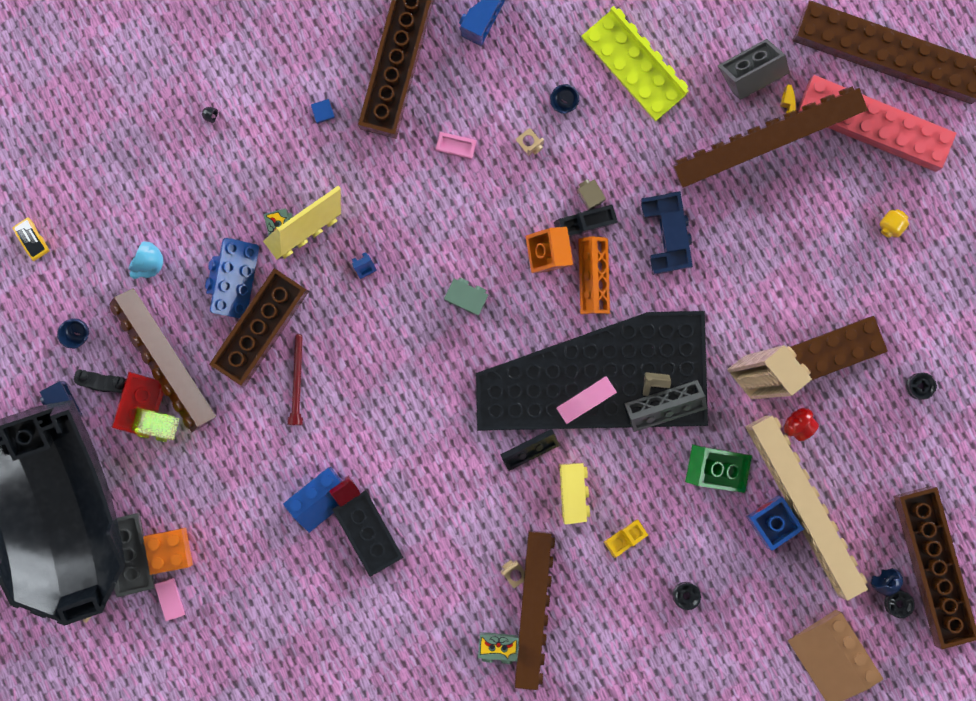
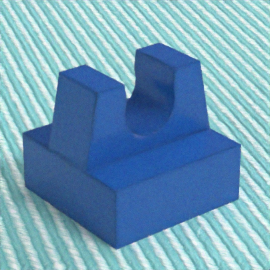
M366 252L362 254L363 258L359 260L356 258L352 259L353 268L360 279L377 271Z

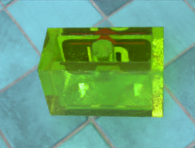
M138 407L132 430L139 437L149 438L150 435L155 436L158 441L167 442L168 439H175L180 418L175 415Z

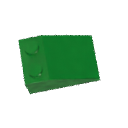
M692 444L685 482L701 487L745 493L752 455Z

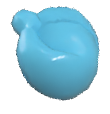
M143 241L128 267L130 277L137 279L139 277L150 278L157 275L163 266V256L153 243Z

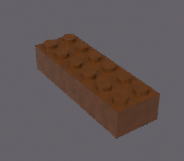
M274 268L209 365L240 386H246L309 291Z
M874 316L790 346L796 353L795 359L799 364L803 363L811 372L809 376L812 380L888 352Z

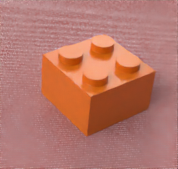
M567 227L547 228L525 236L531 273L551 272L573 265Z
M186 527L143 536L150 575L188 568L193 565Z

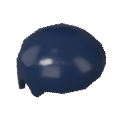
M569 84L559 85L550 96V104L555 111L561 114L571 112L579 104V93L574 86Z
M70 318L59 326L57 338L60 344L66 348L75 349L87 341L89 338V328L82 320Z
M882 569L880 576H872L871 585L878 593L884 596H892L902 587L903 576L897 569Z

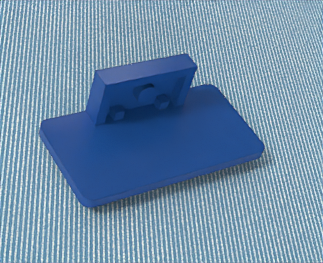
M224 238L222 240L220 256H213L210 260V274L205 283L206 294L212 295L211 313L241 318L250 302L259 252L257 244L231 238Z

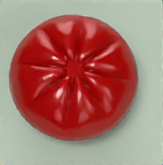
M800 408L792 412L791 416L786 419L784 432L787 436H794L798 441H804L814 435L819 427V423L813 418L812 410Z

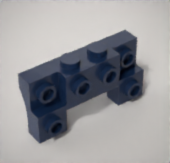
M681 192L641 198L643 219L659 217L664 253L650 255L652 274L692 268L693 264L689 246L692 245V238L690 233L687 234L686 226H689L688 216L684 215Z

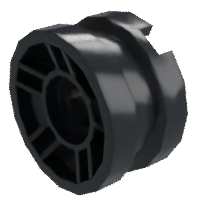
M916 373L907 380L906 390L914 399H929L936 391V381L928 373ZM920 383H923V389H920V387H918Z
M680 582L673 589V600L681 609L692 610L699 605L701 593L698 587L691 582ZM688 592L691 597L684 599L683 594Z
M899 590L892 596H885L884 607L890 615L897 618H906L913 613L915 602L909 593ZM899 600L902 601L901 608L896 606V602Z

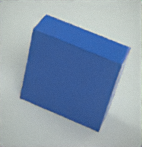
M329 99L311 104L317 124L335 118Z

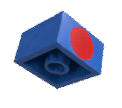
M778 495L746 516L766 548L771 551L804 530L785 499Z

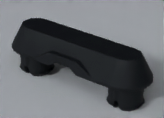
M81 369L77 370L74 376V382L77 385L101 392L122 393L126 381L124 377L106 376L86 370L82 371Z

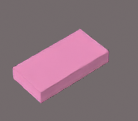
M440 132L435 151L473 159L477 140Z
M172 578L154 584L165 621L184 616L185 612L175 579Z

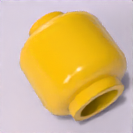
M899 209L889 210L879 223L882 229L881 233L887 238H891V236L895 238L900 237L909 226L908 216Z

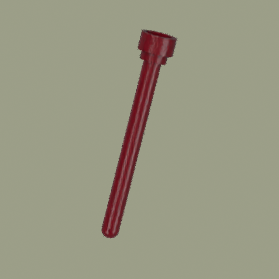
M299 333L295 335L292 413L288 417L287 425H303V417L299 413L303 336Z

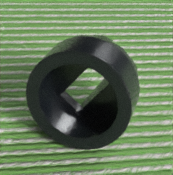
M213 107L204 108L202 111L203 119L210 123L215 122L218 109Z

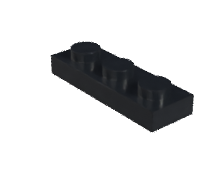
M550 429L500 455L508 471L560 445L553 430Z

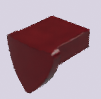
M350 475L346 476L344 481L329 490L340 507L356 496L361 495Z

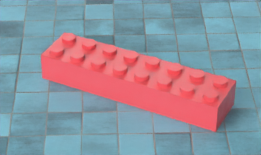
M813 75L806 86L797 112L802 111V106L809 103H821L820 99L828 95L834 94L838 96V91L845 89V87ZM863 94L862 96L868 108L867 111L827 127L935 172L943 168L957 134Z

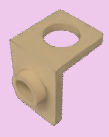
M531 128L516 138V141L528 156L532 153L536 155L543 149L544 139H539ZM527 135L534 138V143L531 146H526L523 143V138Z
M509 560L502 566L501 574L506 577L513 588L524 582L525 571L517 560L514 562ZM513 570L521 572L522 577L519 581L511 579L510 573Z

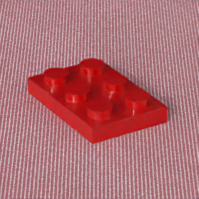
M128 372L111 427L150 438L152 430L138 427V421L142 412L149 414L157 412L158 414L164 394L159 381Z

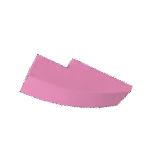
M605 376L556 409L565 423L568 424L617 392L607 376Z

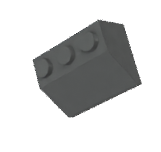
M768 39L717 65L732 93L740 100L790 73L786 55Z

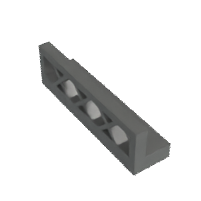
M698 380L624 403L633 432L707 409L706 396ZM696 388L698 393L692 395L687 393L688 390ZM671 395L679 396L676 400L668 399ZM653 401L660 402V404L657 406L650 405V403ZM637 406L642 408L641 411L635 413L631 411V408Z

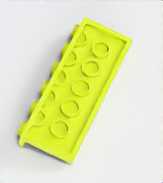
M613 6L581 38L656 122L688 94V85L685 81L679 80L676 77L674 69L662 61L663 57L658 51H653L650 47V42L637 33L638 29L633 23L629 24L625 19L626 16L623 11Z

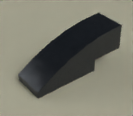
M612 204L560 218L554 222V226L567 227L570 238L616 224L618 221Z

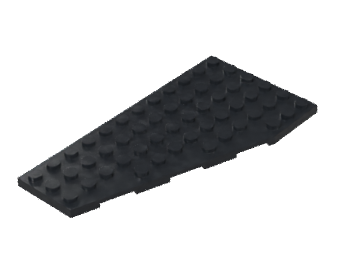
M705 311L646 312L477 372V431L632 428L624 403L646 397L643 396L646 372L670 375L671 379L670 388L651 386L649 395L698 380L706 396L707 404ZM607 376L617 393L566 424L556 408ZM696 388L688 390L687 393L692 395L698 393ZM671 395L668 399L676 400L679 396ZM653 401L650 403V405L657 406L660 404L659 401ZM708 404L705 410L652 427L708 426ZM637 406L631 408V411L635 413L641 411L642 408Z

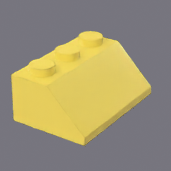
M583 463L559 464L563 523L587 522V517H590V507L586 505V498H589L588 486H585L584 478H588L587 467H584Z

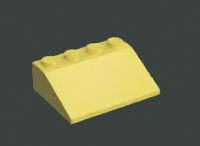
M339 186L335 187L278 227L263 240L276 260L280 257L287 258L294 253L292 251L294 247L298 246V248H301L308 243V237L312 235L315 238L323 232L322 227L325 225L330 227L338 221L336 217L341 214V188Z

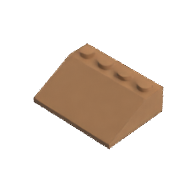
M834 610L787 640L825 701H844L868 690L883 680L880 672L845 617L838 610Z

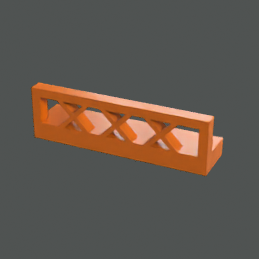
M595 236L578 238L580 314H610L608 238ZM597 242H601V251L598 250ZM599 261H600L601 264H602V270H601V271H600L599 268H598V262H599ZM600 280H601L602 285H603V288H602V289L599 288V281H600ZM600 299L603 301V310L599 309Z

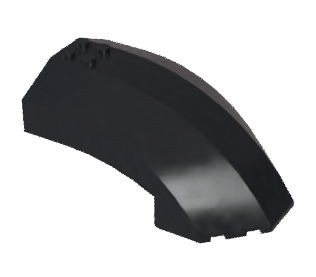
M68 400L41 405L1 418L0 586L10 606L29 610L31 614L42 618H51L64 626L102 613L125 567V559L118 521L107 481L74 401Z

